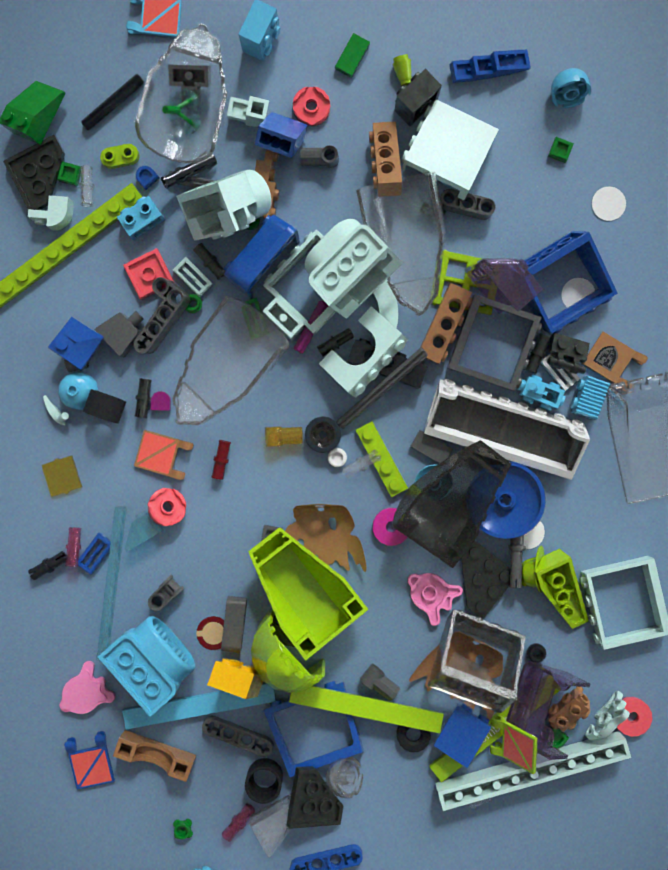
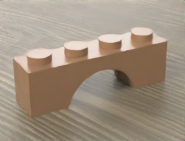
M124 730L118 739L113 757L130 763L134 761L151 762L163 768L168 776L187 782L196 755Z

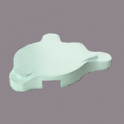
M615 691L609 701L595 714L594 717L598 720L595 726L590 724L585 735L588 739H603L609 736L620 723L629 717L630 713L624 709L626 702L622 700L623 694L620 691Z

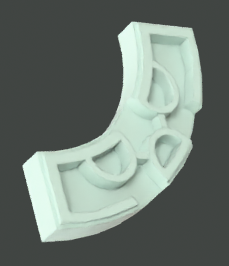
M386 279L372 294L378 304L379 314L397 329V299L390 283Z

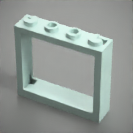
M317 229L305 236L303 239L305 242L300 247L297 245L291 251V256L287 261L284 259L277 266L278 270L274 274L270 273L263 285L274 298L277 297L301 320L304 326L314 335L336 311L328 306L310 325L273 287L316 242H319L324 237Z
M644 556L581 571L582 577H580V582L586 591L584 599L591 612L589 614V621L595 629L593 638L595 643L605 650L668 635V615L654 558ZM642 565L656 626L605 637L591 577Z

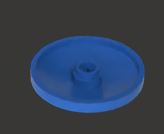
M511 461L492 463L481 469L469 485L467 492L469 514L474 523L483 532L493 537L502 539L521 537L533 530L544 514L546 496L543 485L535 473L522 464Z

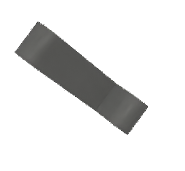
M159 277L152 283L153 291L163 301L134 341V348L138 353H154L190 303L189 294L170 279ZM163 283L167 285L165 291L161 289ZM178 294L181 295V301L179 303L176 302V297ZM167 310L170 311V316L168 319H166L165 312ZM156 325H158L159 332L157 334H155L154 328Z

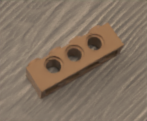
M396 121L373 123V131H369V143H373V146H370V155L375 160L372 161V173H376V176L373 177V189H377L378 197L401 196L402 175Z
M452 283L448 285L420 346L428 354L425 359L436 364L445 361L448 355V351H446L447 346L454 342L456 337L454 331L457 326H461L465 317L462 315L464 309H468L473 300L470 297L472 292ZM451 302L458 304L459 309L457 312H452L449 309ZM446 319L450 322L451 327L449 330H444L441 327L442 320ZM435 337H439L443 341L440 348H436L433 345Z

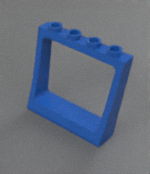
M335 681L324 684L326 689L347 693L344 682L336 684ZM281 700L270 703V708L263 710L289 777L295 775L296 767L313 766L316 769L364 752L354 716L346 714L353 738L352 745L295 764L289 754L274 714L298 704L290 703L289 701L282 703Z

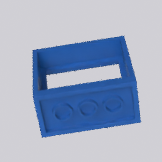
M571 231L508 270L534 315L541 317L540 322L542 323L543 330L551 334L560 332L563 326L578 321L580 316L593 312L596 306L611 301L612 297L618 294L590 232ZM575 250L598 289L548 319L529 277Z

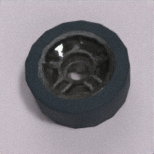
M321 416L314 418L306 427V443L316 452H329L336 448L340 442V427L336 421L329 417ZM321 431H325L327 433V436L325 438H321L319 436V433Z

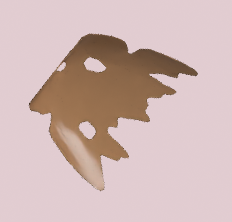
M309 504L293 508V516L296 522L290 524L285 532L297 541L302 539L304 547L313 554L318 555V558L327 565L333 564L336 560L347 571L350 570L348 562L349 551L353 556L355 564H360L363 571L366 572L367 567L362 544L357 536L350 534L355 524L345 506ZM317 508H324V510L318 511ZM329 518H335L336 530L331 529L328 523Z
M460 631L454 632L448 643L438 645L426 656L410 677L409 682L427 675L425 687H427V692H429L437 680L444 676V681H451L450 698L453 699L457 695H465L467 703L470 704L473 710L481 693L483 698L482 709L487 710V718L491 720L499 695V688L492 681V678H497L502 674L503 655L491 646ZM478 655L484 657L480 668L476 666V656ZM444 659L446 664L442 669H437V663Z

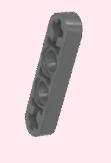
M213 715L208 716L203 722V732L211 737L263 757L270 755L272 752L273 741L265 735ZM210 722H214L215 727H213L212 729H209L208 724H210ZM220 724L223 725L222 728H221L220 733H217L218 730H219ZM226 728L233 729L234 735L232 737L225 736L224 730ZM242 736H251L252 742L250 744L243 743ZM255 739H258V744H256V747H253ZM264 742L267 743L268 748L262 750L261 745H263Z

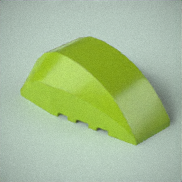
M280 527L248 551L281 629L305 661L369 610L343 576L334 571Z

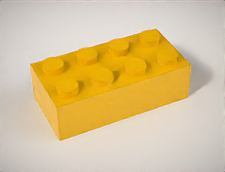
M223 658L222 661H215L207 685L238 697L249 699L258 697L263 681L252 665L244 666V663L241 661Z

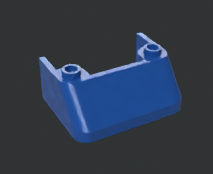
M268 215L263 220L261 229L233 262L229 261L224 267V275L227 280L250 299L253 298L250 292L252 287L292 240L297 245L300 242L298 230L276 215L271 217Z

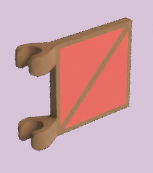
M144 430L134 466L183 480L185 472L173 469L178 448L192 450L194 444Z

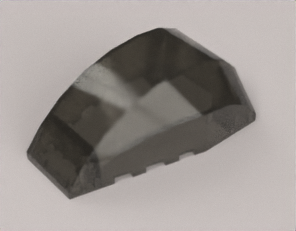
M481 440L465 447L435 466L409 487L397 507L392 526L454 568L477 538L480 532V525L482 521H485L488 515L486 514L490 504H493L496 498L495 493L498 487H501L512 463Z

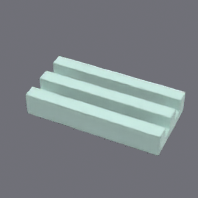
M187 257L173 269L200 298L213 286V283ZM185 263L207 283L205 286L184 266ZM180 268L201 288L200 291L178 271Z

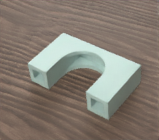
M372 306L358 320L375 338L376 346L372 357L361 365H350L331 350L319 363L355 398L364 392L366 386L377 378L382 368L392 361L394 355L401 351L408 341L399 330Z

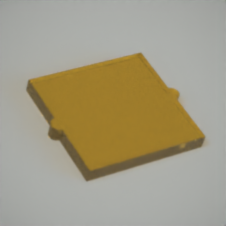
M73 456L62 459L56 458L54 461L42 465L51 497L62 493L68 494L69 491L82 487Z

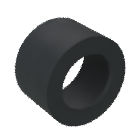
M91 389L83 412L119 424L126 401Z
M261 758L251 764L245 780V791L251 800L266 804L278 797L283 781V772L280 765L269 758ZM268 770L276 776V781L270 787H261L254 780V772Z

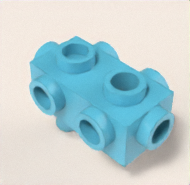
M535 375L526 377L525 380L522 379L517 390L520 391L519 395L523 397V401L533 404L535 401L541 404L540 408L551 411L552 408L558 409L559 406L563 405L565 390L560 389V385L549 382V384L544 383L541 377ZM547 393L551 394V400L546 399Z

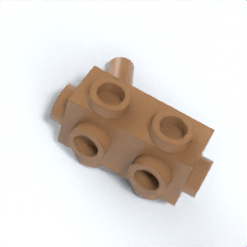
M576 686L570 693L564 694L561 701L549 708L548 720L552 728L560 729L563 732L567 729L572 730L575 728L578 719H586L590 714V700L583 694L584 689L582 687Z

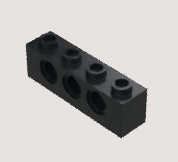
M362 338L359 341L355 340L347 363L351 365L365 363L367 360L364 354L368 351L374 353L375 347L370 345L371 342ZM397 352L392 358L393 366L390 368L383 367L379 375L384 377L390 375L407 360V355ZM424 361L420 362L411 370L410 374L405 375L398 382L419 389L428 366L424 365Z

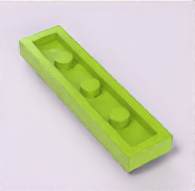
M373 421L356 429L355 431L390 496L393 497L408 489Z

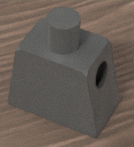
M137 311L129 318L119 312L94 330L104 337L105 342L120 357L125 358L133 348L134 341L141 332L136 326L144 318Z

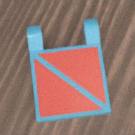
M130 0L132 4H142L141 24L133 21L127 22L126 28L129 34H148L179 38L182 0Z

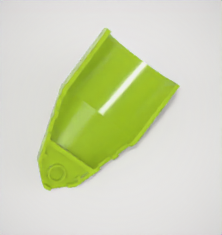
M271 607L260 621L254 635L251 647L253 667L261 680L273 689L288 693L307 690L325 677V660L322 658L317 664L306 670L279 641L276 635L273 636L276 630L273 626L270 627V625L273 623L272 619L275 613Z

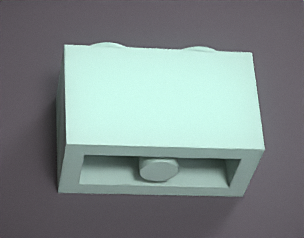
M277 297L263 310L264 315L291 341L305 328L304 323Z

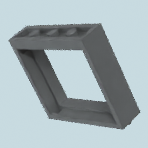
M475 294L472 296L473 300L467 310L447 368L515 391V388H519L522 381L520 377L521 372L528 365L529 359H526L528 353L532 352L535 346V341H533L535 334H538L542 327L541 317ZM480 303L532 321L510 383L458 365Z

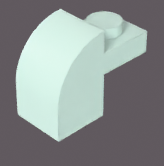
M250 96L249 101L230 97L227 118L245 122L247 126L258 127L266 118L269 100Z
M49 195L48 211L28 209V218L37 225H46L52 231L61 230L70 223L73 217L74 202L69 197Z

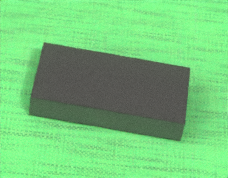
M419 430L410 447L443 466L453 450L432 436L424 434L421 430Z

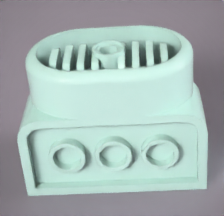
M254 170L241 171L176 196L194 241L209 237L215 240L233 235L236 231L248 228L251 222L266 215L271 208L269 187L264 178Z
M346 219L335 225L310 250L305 260V269L310 275L309 283L328 306L347 319L403 262L370 227L361 225L355 219Z

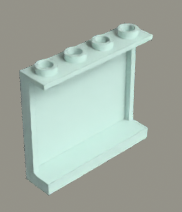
M435 100L433 106H428L424 117H426L425 121H420L416 130L419 133L417 136L413 135L409 143L410 150H405L401 161L404 163L401 170L404 171L408 165L460 190L458 198L465 200L499 129Z

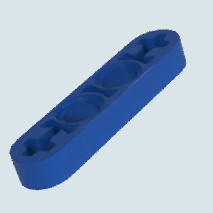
M352 844L297 857L291 861L290 870H297L295 868L296 865H299L301 870H307L306 862H309V870H340L357 866L363 859L362 849L358 845ZM351 852H355L357 858H353ZM344 853H346L347 861H344ZM334 855L341 858V861L337 864L332 863L330 860ZM320 860L322 866L315 868L312 866V862Z

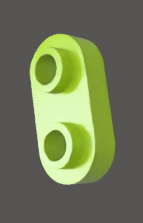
M132 144L105 148L100 155L101 162L109 169L134 165L140 158L139 151ZM127 151H131L129 156H126ZM112 154V158L108 160L107 156Z

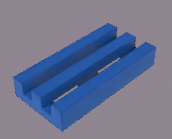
M99 532L75 564L90 575L93 574L115 543L109 541L107 537H104ZM100 539L102 541L87 562L83 564V560ZM107 544L108 546L105 548V550L102 552V554L99 556V558L96 560L91 568H88V566L91 564V562L94 560V558L97 556V554L100 552L103 546Z

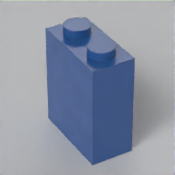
M271 112L258 126L255 145L292 158L303 144L308 125Z
M457 703L433 746L468 768L490 731L491 724H489L490 720L482 714L477 716L472 713L473 709L467 704L463 703L460 705Z

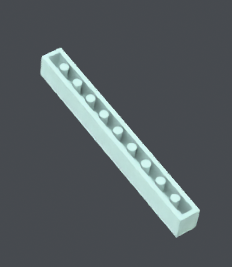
M616 731L603 739H588L537 754L535 774H531L510 761L435 784L442 809L445 811L629 759L631 755L626 738L619 731Z

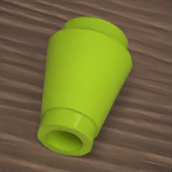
M408 54L399 55L393 58L394 63L392 65L401 86H407L411 83L410 80L412 78L411 59H409Z

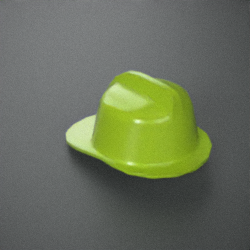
M539 546L536 557L527 559L522 563V586L537 588L540 593L542 591L539 588L535 570L544 556L543 546Z

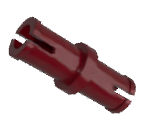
M219 440L217 454L213 459L215 464L211 477L214 479H224L226 463L229 462V459H227L231 444L229 441Z

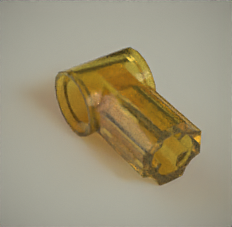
M265 427L266 447L303 443L302 427Z

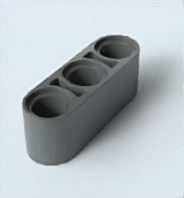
M455 189L444 190L439 199L440 208L444 207L443 210L480 220L489 219L496 209L495 202L490 198L468 193L465 200L458 198L460 191ZM449 196L453 202L446 203L443 198ZM462 202H470L471 208H465ZM481 206H487L490 212H483Z
M227 597L221 651L241 653L247 598Z

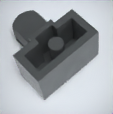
M168 64L169 86H181L182 102L195 95L197 99L184 106V108L188 110L198 108L201 104L200 87H211V66Z

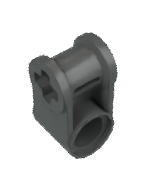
M170 575L149 597V608L153 611H160L184 587H180L173 579V576ZM154 597H160L162 605H156Z

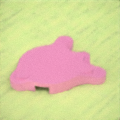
M411 574L407 579L413 603L419 609L426 612L432 626H437L440 623V609L451 610L453 598L463 593L461 586L448 584L437 574Z
M86 661L80 674L74 676L65 684L62 691V700L59 704L63 712L85 714L101 703H111L115 700V693L106 688L105 678L103 676L98 678L93 676L95 664L92 661Z

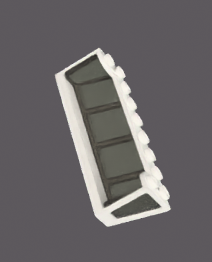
M449 379L439 380L424 429V434L572 480L590 441L585 424L580 420L573 419L572 421L566 419L561 414L555 413L553 415L547 413L542 408H531L523 402H511L506 397L492 396L487 391H476L471 386L457 385Z

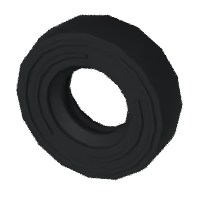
M398 725L396 731L397 740L404 750L419 752L428 746L431 739L430 731L420 730V738L416 741H410L406 737V733L411 727Z

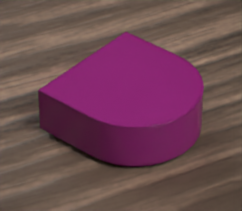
M162 391L154 393L151 397V410L171 411L170 396Z

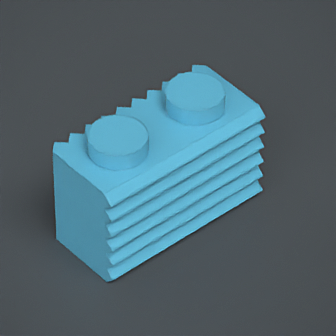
M584 376L583 379H580L576 387L579 390L576 397H573L570 404L572 408L571 413L590 420H597L610 383L590 376Z

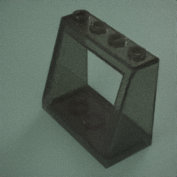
M453 609L446 620L428 686L502 713L517 697L526 636L519 634L515 630L503 628L499 624L485 621L481 617H474L462 610ZM453 628L509 648L500 686L446 666Z

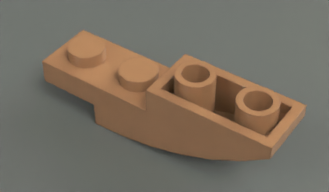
M267 149L264 161L256 159L255 171L264 178L271 193V208L263 216L264 219L268 215L270 217L276 215L274 203L278 201L280 193L276 183L271 182L275 179L276 170L273 169L274 162L278 161L279 153Z

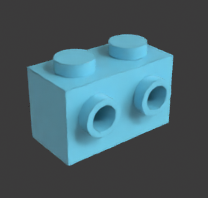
M150 196L138 199L134 206L123 209L120 215L117 216L133 240H136L165 220Z

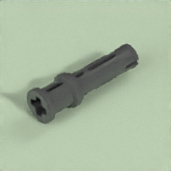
M524 535L510 539V545H508L509 550H511L509 587L515 588V580L516 588H522V553L526 549V546H524Z

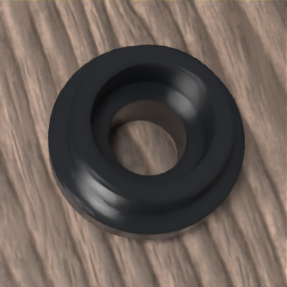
M539 643L531 644L527 649V657L534 663H540L546 657V649ZM539 650V654L533 655V651Z

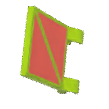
M496 715V719L491 718L492 727L503 729V742H495V747L490 745V753L502 756L531 774H535L538 738L507 722L502 715Z

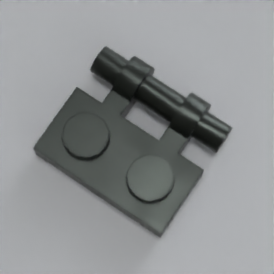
M553 333L548 353L555 354V358L550 356L547 363L557 369L564 368L574 374H584L586 367L581 366L579 362L584 363L587 361L590 343ZM563 357L571 359V362L564 361Z

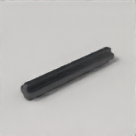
M135 74L81 121L82 125L87 130H90L142 86L144 81L140 75Z

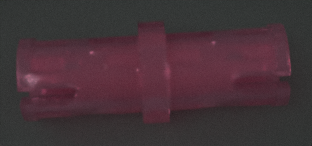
M69 527L68 545L65 546V549H67L65 566L78 567L79 550H81V528Z
M246 803L242 810L233 816L231 823L222 832L223 838L228 840V842L232 841L240 829L243 830L247 820L255 813V809L251 804Z

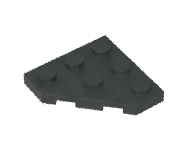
M55 135L44 139L41 145L35 144L3 161L28 209L41 210L48 206L49 195L52 196L61 162L65 156Z
M472 540L461 554L466 605L481 619H484L509 587L510 568L475 540Z
M313 766L296 767L286 823L287 827L293 829L341 825L344 806L320 776V773Z

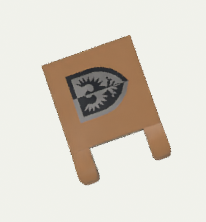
M602 331L589 351L587 361L582 364L611 381L620 389L628 390L631 383L620 377L631 359L642 365L646 363L648 357Z

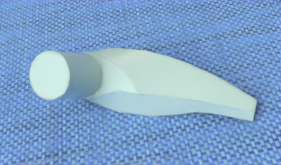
M46 395L43 396L51 417L57 423L65 425V420L69 417L68 413H61Z

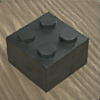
M426 68L421 73L417 72L411 78V83L408 86H402L396 93L397 98L394 111L409 126L413 125L426 112L428 106H432L435 100H438L442 85Z

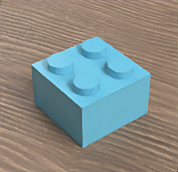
M254 0L238 34L244 53L261 61H264L265 56H269L272 50V42L274 38H278L281 29L276 8L260 0Z

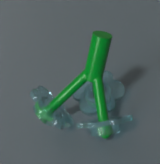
M185 88L183 90L185 101L170 97L168 104L162 107V112L167 114L170 120L177 118L178 120L183 119L186 121L184 132L186 134H193L201 125V116L192 114L187 118L185 116L188 110L186 105L191 110L197 111L199 109V99L192 90L189 91Z

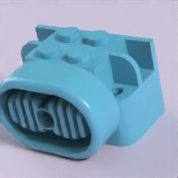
M154 616L146 618L136 628L128 629L98 656L99 660L150 717L173 698L181 686V682L195 669V661L189 650L163 621Z

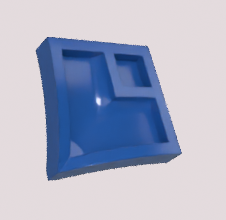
M71 317L48 348L82 371L104 337Z

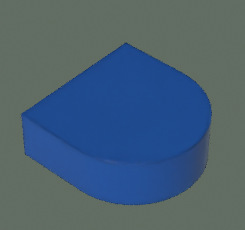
M141 166L136 171V179L145 190L160 178L149 166Z

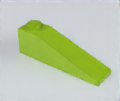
M560 548L544 555L535 570L539 588L572 629L588 622L589 619L571 557Z

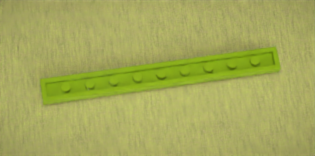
M132 183L1 280L0 308L118 220L117 216L120 215L123 209L134 206L136 201L142 198Z

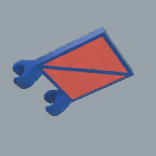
M104 731L97 732L94 738L97 747L77 750L74 737L68 738L64 744L69 755L77 790L115 781Z

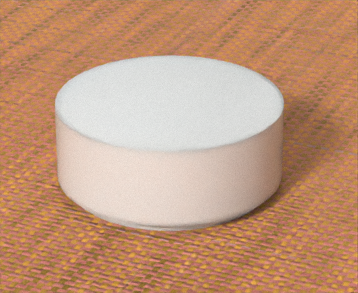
M334 448L328 454V461L334 467L343 466L347 460L345 451L340 448Z

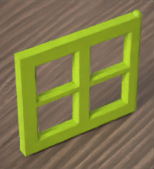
M444 249L432 304L440 305L443 298L441 295L444 281L461 284L462 288L468 291L470 287L488 290L487 298L495 300L502 262L453 253ZM449 260L467 264L464 280L446 276ZM475 265L493 269L489 285L472 281ZM456 302L449 304V307L459 309ZM479 305L477 313L492 315L493 308Z

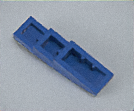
M527 49L493 51L490 55L472 56L470 60H457L449 64L453 83L490 79L526 71L531 68Z

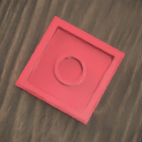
M158 248L123 265L140 300L155 294L152 289V283L156 278L163 277L174 282ZM166 283L162 284V290L166 288Z

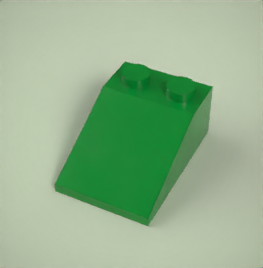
M35 81L6 105L0 117V124L13 134L41 145L66 93L60 89Z

